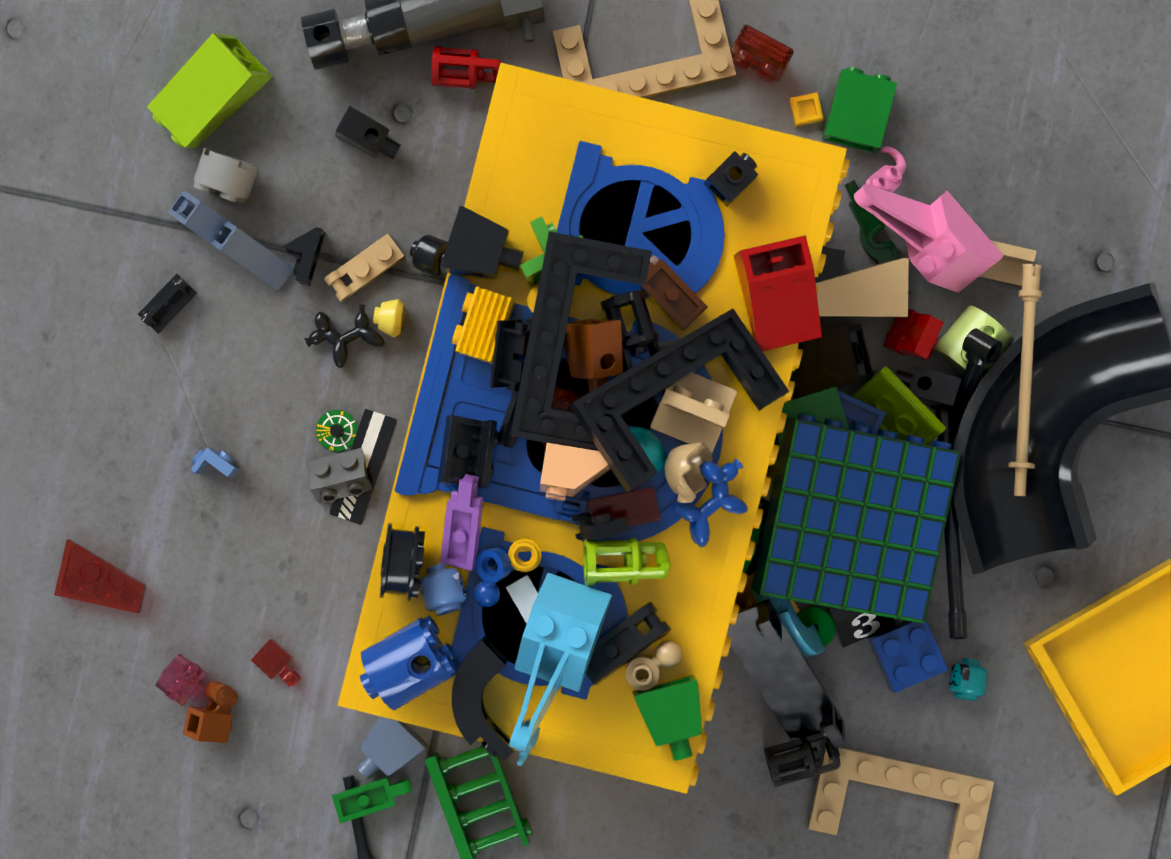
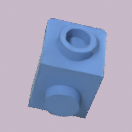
M207 447L205 451L201 449L194 456L191 462L194 466L190 471L194 474H201L209 463L227 477H234L240 468L234 464L236 459L226 451L222 450L219 453L215 449Z

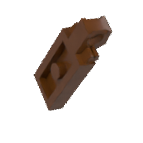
M655 255L651 257L646 284L638 285L645 289L646 294L684 331L708 307L662 259L659 260Z

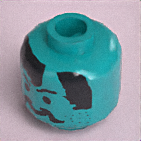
M963 658L962 663H955L951 666L948 688L954 693L955 698L977 701L978 697L985 695L988 671L984 667L979 666V660Z

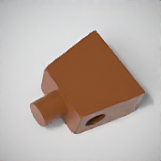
M585 319L567 323L564 346L570 374L573 378L587 379L589 393L607 383V377L622 374L621 320Z

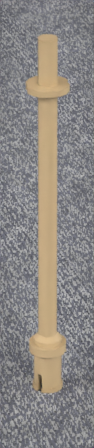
M1033 264L1022 265V290H1019V297L1024 302L1016 462L1008 463V467L1015 468L1014 496H1026L1027 468H1035V464L1028 463L1027 461L1036 302L1039 301V298H1042V291H1039L1042 265L1035 264V266Z

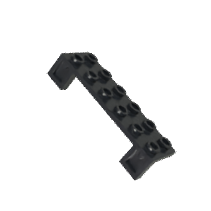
M770 599L739 609L735 625L729 624L727 635L731 638L730 646L790 740L793 741L822 733L824 738L830 739L835 748L845 745V725L842 716Z

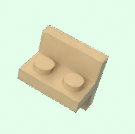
M692 373L665 389L650 429L687 444L705 443L712 453L721 430L725 427L730 416L728 413L737 391Z

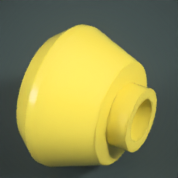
M400 299L382 302L381 307H375L373 323L378 324V330L394 338L400 335L404 322L405 304Z

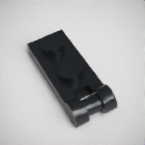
M652 602L641 607L597 640L586 671L587 676L594 685L597 686L671 631L667 622H662L657 616L656 612L658 610ZM645 621L651 630L642 635L637 626Z

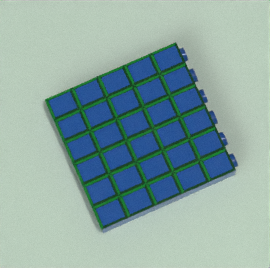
M798 413L797 419L787 417L751 590L764 596L925 624L961 452L952 450L951 443L934 440L932 446L924 444L925 438L907 435L906 440L897 439L898 433L881 429L879 435L870 433V427L853 424L851 430L842 428L843 422L825 419V424L814 422L815 416Z

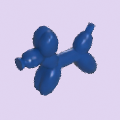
M738 459L722 467L712 461H703L699 466L701 475L712 482L711 490L713 497L699 508L694 505L680 506L674 504L672 510L679 512L685 521L690 522L691 538L699 547H705L709 541L710 529L707 518L720 507L735 514L747 512L745 502L728 493L727 482L733 480L738 475V469L743 468Z

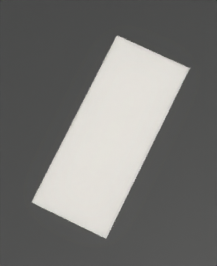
M528 575L506 587L526 624L538 595Z

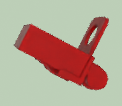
M908 309V317L894 318L893 326L890 332L887 333L883 346L902 356L909 355L928 359L937 343L938 334L944 322L932 315L921 314L915 310Z

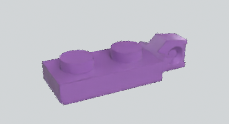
M465 474V477L459 480L458 491L454 490L451 494V499L447 501L440 559L441 564L444 563L445 565L470 571L475 569L484 506L482 505L483 497L477 496L479 477Z

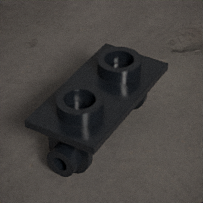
M176 273L138 315L147 326H151L159 334L197 292Z
M521 319L498 320L493 365L491 368V388L507 387V390L519 391L524 361L519 360L518 356L519 354H526L530 333L528 323L523 322Z

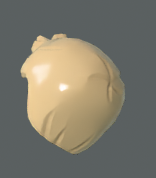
M705 443L680 445L673 448L667 456L664 466L665 477L671 490L678 495L677 502L691 503L695 500L696 493L707 486L699 466L703 461L713 462L712 453Z

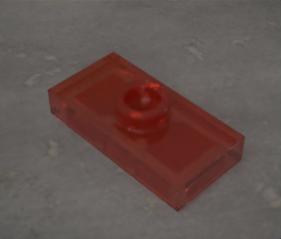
M654 486L632 490L629 493L621 492L588 499L592 516L611 513L612 518L626 517L628 527L661 520Z

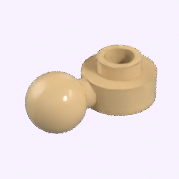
M664 641L656 648L654 657L648 655L635 656L629 661L626 668L628 683L633 688L641 691L654 687L659 679L660 668H671L680 662L682 658L680 646L673 641ZM639 669H645L648 671L649 676L646 679H640L637 677L636 672Z

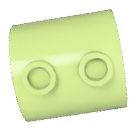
M968 306L933 348V351L962 375H964L968 363L965 357L966 352L963 351L962 345L965 337L972 329L978 328L1002 342V349L998 358L1013 342L1012 336L1000 323L974 306ZM996 360L992 364L986 365L984 367L980 381L986 375L991 366L996 362Z

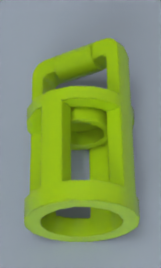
M629 537L628 540L615 541L584 540L583 571L586 586H595V583L630 582L631 585H637L639 579H664L669 576V569L671 567L669 555L665 544L661 542L639 543L635 537ZM646 554H655L657 567H646ZM624 555V567L596 568V556Z

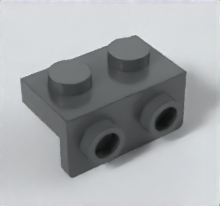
M362 448L307 461L310 490L318 503H331L340 498L359 496L364 492L372 490V484L367 474L365 454Z

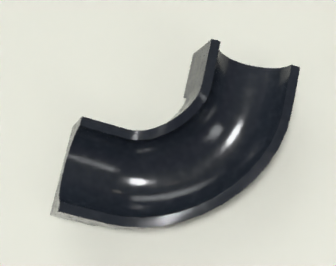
M1155 283L1144 284L1077 304L1045 319L1035 326L1027 461L1028 463L1035 464V468H1027L1026 496H1014L1015 468L1008 467V463L1016 462L1022 336L996 360L977 386L966 407L955 441L954 450L960 451L961 455L952 492L957 520L973 575L1012 561L1064 549L1080 550L1088 548L1097 539L1081 483L1078 482L1077 477L1078 461L1084 444L1092 432L1107 418L1121 412L1171 399V339Z

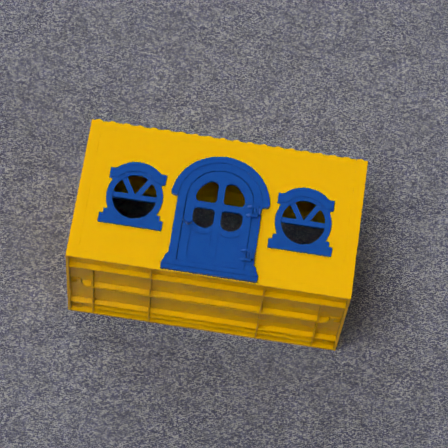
M500 63L464 207L508 229L509 237L506 246L524 251L521 264L544 253L531 227V221L542 216L546 225L553 223L558 233L578 237L580 236L579 224L582 212L589 200L598 191L621 181H640L625 246L652 251L651 257L655 255L659 260L662 259L708 307L682 331L647 295L645 301L654 331L658 332L659 335L657 341L681 339L732 308L753 337L733 255L740 250L806 235L815 277H818L819 273L821 274L826 260V254L821 253L822 247L830 241L834 228V223L829 222L830 215H833L834 211L838 209L842 191L837 190L838 184H841L842 178L845 179L850 159L845 158L847 148ZM734 151L739 155L746 153L757 164L755 171L759 175L726 207L704 183ZM736 169L729 171L732 179L738 180L741 178V174ZM655 185L667 190L681 203V208L646 218L652 190ZM689 221L691 241L688 252L680 265L676 266L642 233L679 222ZM500 265L495 279L447 273L337 706L463 737L453 715L452 687L464 657L483 636L486 637L482 623L483 606H480L475 601L473 595L474 588L483 580L478 575L476 567L473 571L446 565L447 569L454 568L459 570L466 591V600L461 603L462 608L460 610L436 616L435 612L426 610L420 589L418 598L411 597L410 601L406 600V595L385 593L383 598H379L384 543L386 542L388 523H392L393 529L413 531L415 526H419V531H425L422 568H420V579L427 575V568L441 564L447 501L451 499L452 492L454 490L458 491L459 486L438 483L446 418L449 415H455L480 421L494 420L497 421L496 430L499 433L513 391L507 390V387L491 388V368L493 364L456 353L457 345L452 344V338L457 324L463 326L467 313L462 312L468 292L474 294L476 287L514 298L515 305L510 320L521 319L523 322H526L529 318L533 317V313L528 307L527 299L529 292L539 283L531 287L521 266L517 271ZM577 273L568 322L585 319H607L605 311H602L600 302L642 288L635 283ZM628 305L620 308L628 336L639 333L632 306ZM799 343L762 351L789 392L760 411L722 356L693 372L737 391L728 413L730 416L725 427L722 428L712 452V459L720 467L727 463H733L735 459L741 462L743 468L738 469V475L733 480L727 482L728 493L738 497L747 505V512L742 514L730 513L720 507L709 516L707 520L710 536L705 547H699L694 543L689 530L690 522L685 521L679 512L672 510L674 504L680 506L694 505L699 508L713 497L711 490L712 482L705 478L706 488L696 493V498L691 503L677 502L678 495L669 487L664 467L656 477L646 481L629 493H626L622 485L597 487L590 484L575 496H566L565 501L545 498L546 493L540 492L542 472L538 471L529 459L527 453L528 439L517 437L512 448H507L497 443L495 449H493L492 464L494 466V474L487 488H480L477 492V496L483 497L482 505H484L478 554L491 547H498L508 555L510 546L516 540L529 538L534 540L542 551V558L538 566L544 567L538 593L547 573L556 575L558 571L570 576L577 583L585 585L583 571L584 540L577 539L575 535L581 533L579 527L581 524L578 521H572V516L589 512L592 516L611 513L612 518L626 517L629 531L604 539H594V541L628 540L629 537H635L639 543L661 542L665 544L671 565L669 576L664 579H639L637 585H631L630 582L595 583V586H588L613 595L598 639L641 607L652 602L658 610L656 612L657 616L662 622H667L671 631L638 655L654 657L656 648L660 643L664 641L677 643L681 648L682 658L674 667L660 668L659 679L656 685L694 675L697 679L702 734L688 738L693 754L689 758L673 760L669 743L661 746L655 745L633 697L632 691L637 689L633 688L626 679V668L629 662L597 686L585 674L580 692L560 686L538 728H541L534 748H531L529 754L685 794L688 793L689 785L695 787L699 773V767H697L695 760L697 753L703 754L707 734H705L703 728L705 721L711 722L715 708V702L711 698L713 688L719 690L722 681L723 670L719 667L721 656L727 657L731 638L727 635L729 624L735 625L739 606L735 604L737 592L743 593L746 584L747 574L742 571L745 560L751 561L755 542L751 541L750 538L753 528L758 529L761 523L763 510L758 509L761 496L766 497L770 487L771 478L766 477L768 466L774 465L777 458L779 446L774 445L776 433H782L785 426L787 414L782 413L784 402L790 401L793 394L795 382L790 381L792 371L799 368L803 350L797 349ZM565 346L562 348L560 362L567 361ZM646 346L647 352L631 356L629 351L633 367L651 357L648 346ZM519 354L518 359L524 361L525 355ZM614 376L607 377L608 381L612 380ZM661 392L653 396L658 406L662 399ZM653 429L649 430L663 444L666 456H668L673 448L687 444ZM521 549L519 551L521 560L528 561L531 559L530 550ZM646 554V567H657L655 554ZM624 555L596 556V568L624 567ZM431 616L439 628L440 633L437 635L442 644L448 643L457 657V661L454 662L456 667L455 675L396 710L390 709L380 696L372 699L365 691L360 680V676L366 673L361 660V652L418 618L422 617L424 619ZM645 621L637 626L642 635L651 630ZM507 660L506 665L485 686L483 702L489 717L511 739L522 709L531 675L515 670V664ZM639 669L636 675L640 679H646L649 673L645 669ZM536 677L524 723L527 719H532L549 681ZM479 737L476 741L482 742L483 739Z

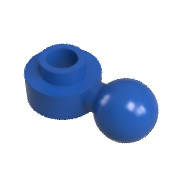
M491 547L480 552L475 561L476 571L483 581L476 585L473 595L475 601L483 607H491L498 602L500 589L496 582L506 578L511 570L509 556L498 547Z

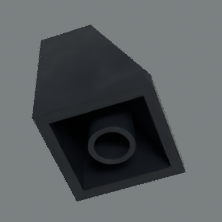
M861 324L844 325L821 331V338L798 344L797 349H801L803 352L799 368L792 371L790 381L795 382L794 397L809 395L834 386L839 388L869 381L874 376Z

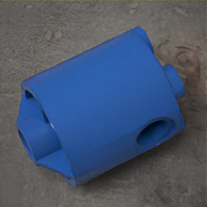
M431 616L424 619L422 617L418 618L361 652V660L366 673L360 676V680L365 691L372 699L380 696L390 709L396 710L455 675L456 667L454 662L457 661V657L448 643L442 644L437 635L440 633L439 628Z

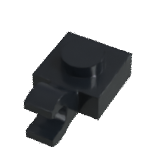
M583 512L572 516V521H578L581 524L579 526L581 533L575 534L579 540L604 539L629 531L627 518H612L611 513L592 516L589 512Z

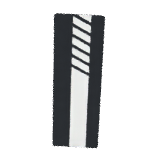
M368 409L364 410L351 450L362 448L365 454L367 474L372 484V490L364 492L359 496L337 499L332 504L330 515L362 524L396 424L395 418Z

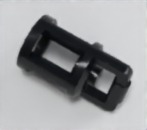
M645 289L623 293L600 302L602 311H605L608 320H621L623 373L633 367L629 351L631 356L647 352L646 346H648L650 356L660 351L657 341L659 335L658 332L654 331L645 301L647 298ZM631 305L639 333L628 336L620 308Z
M822 733L763 749L774 787L837 770L841 765L838 747L835 748L830 739L824 738ZM825 740L829 759L833 763L817 767L816 762L820 761L817 748H812L810 743ZM799 747L797 750L774 756V754ZM805 768L804 771H800V772H797V773H793V774H790V775H786V776L780 777V775H782V774H786V773H789V772H793V771H796V770H800V769Z

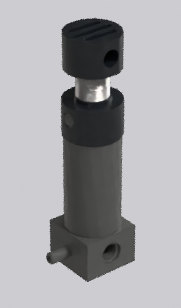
M364 0L366 12L356 17L339 20L335 9L301 17L307 49L315 70L349 62L347 50L373 43L376 46L378 55L381 56L409 49L415 45L504 23L507 31L521 28L524 41L527 43L533 42L535 34L532 25L545 22L542 0Z

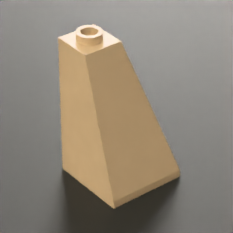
M909 258L887 261L816 282V286H818L819 316L908 317Z

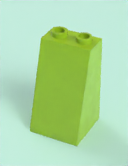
M212 33L149 103L147 108L153 113L152 118L162 127H166L172 133L171 138L177 145L182 148H197L260 90L273 75L235 35Z

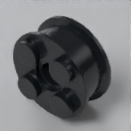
M388 523L386 542L384 543L379 598H383L385 593L406 595L407 601H410L411 597L418 598L419 575L423 564L425 531H419V526H415L413 531L393 529L392 523Z

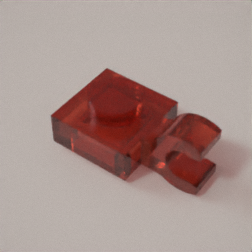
M269 639L251 659L270 679H274L279 674L281 679L290 687L294 686L302 678L288 665V662L293 657L273 639Z

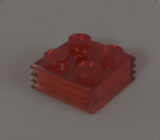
M748 24L743 25L731 51L735 65L743 69L750 67L758 71L757 75L769 83H772L773 80L780 81L794 53L792 48Z

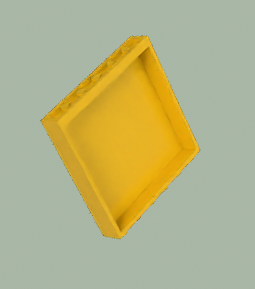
M1168 559L1023 643L1106 789L1115 796L1171 765V559Z

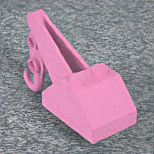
M889 146L881 148L880 151L882 153H888L894 158L896 166L885 165L866 180V184L854 194L856 203L905 240L910 262L929 283L959 293L997 263L1004 255L948 191L931 205L892 193L901 185L902 175L905 173L907 165L904 157L896 149Z

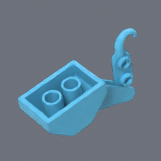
M547 573L533 604L514 668L517 671L531 675L522 709L509 743V747L520 751L517 759L518 766L524 764L531 748H534L541 729L538 726L560 686L580 692L613 596L551 573ZM536 677L549 681L532 719H527L524 723Z

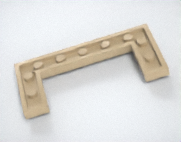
M689 0L701 54L592 79L580 25L552 31L562 76L565 79L641 98L736 77L719 0Z
M824 747L821 766L833 763L829 759L826 747ZM838 747L841 762L839 769L818 775L808 829L837 835L848 780L850 779L958 803L946 858L978 859L994 781L843 747Z

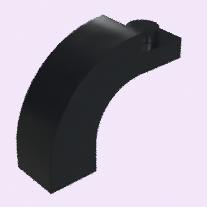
M483 636L469 650L456 673L452 687L453 715L461 734L470 746L481 737L483 739V747L493 757L499 755L505 760L514 752L515 748L509 747L510 738L487 714L483 702V692L487 683L506 665L508 659Z

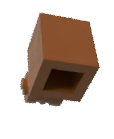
M212 681L204 689V696L210 700L209 704L206 707H188L183 735L201 742L227 743L232 728L233 715L230 714L231 708L236 705L238 694L231 686L218 681Z

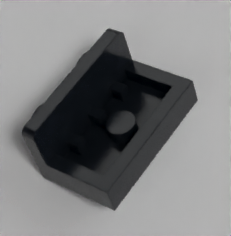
M455 415L447 416L438 483L459 486V480L463 479L465 474L479 477L478 489L488 487L494 474L492 456L499 437L496 430L497 421H480Z

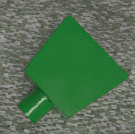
M694 675L658 684L649 690L632 691L655 745L661 746L669 743L673 760L691 757L693 754L688 738L702 734L698 683Z

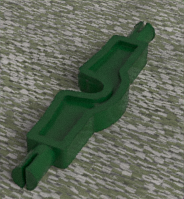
M855 180L845 184L844 186L852 200L849 203V207L860 227L859 238L864 251L868 256L876 260L877 264L899 259L893 241L888 240L881 244L873 242V236L884 230L885 224L856 203L854 194L859 188Z

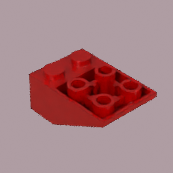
M806 235L740 250L733 255L753 338L762 351L822 337L814 267Z

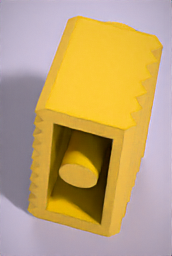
M480 287L475 288L474 294L468 292L462 308V312L467 313L464 325L457 324L452 338V344L457 345L456 353L493 364L498 320H510L515 299Z

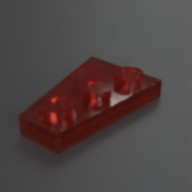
M67 539L54 595L140 613L146 584L71 539Z

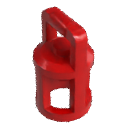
M434 46L431 84L438 87L475 89L478 81L496 83L502 61L480 58L477 49ZM442 66L466 67V70L442 68ZM484 68L493 69V73L484 72Z

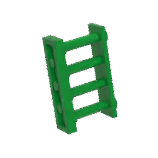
M483 746L448 759L440 758L438 752L426 756L425 763L460 859H477L476 855H479V851L519 836L523 846L529 845V836L533 834L528 818L522 819L499 755L493 757ZM489 755L491 756L495 772L458 786L449 784L446 776L450 773L449 770ZM496 783H501L505 799L468 813L464 811L459 812L456 801L460 800L459 797ZM510 809L516 824L515 826L477 840L474 838L469 839L466 828H469V824Z

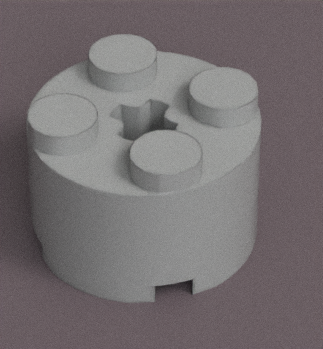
M204 148L193 179L195 181L193 187L215 194L221 191L220 197L244 204L245 200L249 198L259 167Z

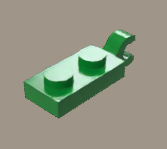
M387 777L332 794V799L341 824L395 806L393 797L412 791L408 778L389 785Z

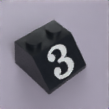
M825 606L827 612L832 617L836 634L843 648L895 626L894 619L890 617Z

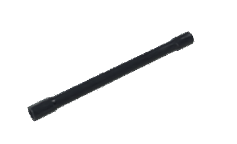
M952 409L935 410V416L946 427L938 436V441L951 443V449L953 450L954 429ZM952 495L944 536L949 596L950 639L958 640L967 639L968 633L963 597L959 523Z

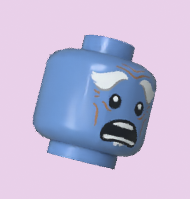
M444 563L427 568V575L420 579L419 585L426 610L435 612L436 616L460 610L462 608L461 603L466 600V591L459 570L454 568L447 569Z

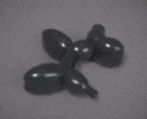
M363 304L359 305V312L354 322L355 328L341 335L338 331L331 329L329 316L323 312H318L314 319L318 330L313 331L309 338H304L308 347L311 344H321L324 340L334 345L333 360L339 368H342L347 361V344L361 337L365 342L375 347H382L384 345L382 336L375 330L368 328L369 319Z

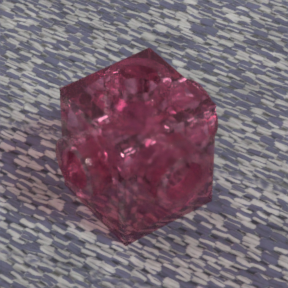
M179 653L163 670L155 686L163 691L169 699L183 706L189 698L195 700L205 686L201 683L207 673L201 670L196 663L189 661Z

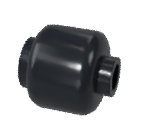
M424 235L419 241H415L410 249V256L412 257L414 267L434 276L442 274L440 266L448 242L431 235Z

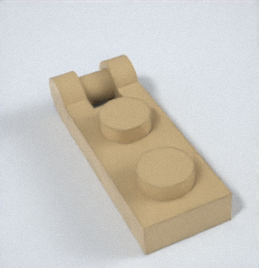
M387 233L343 266L328 274L324 280L328 286H332L337 292L335 296L338 300L343 302L400 262L405 256ZM346 275H349L353 281L348 286L341 280Z

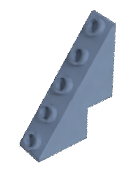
M183 190L168 211V214L277 291H279L294 270V267L185 190Z

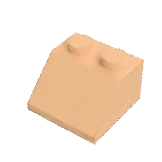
M547 443L540 492L546 493L545 498L565 501L566 496H575L611 470V468L599 451Z

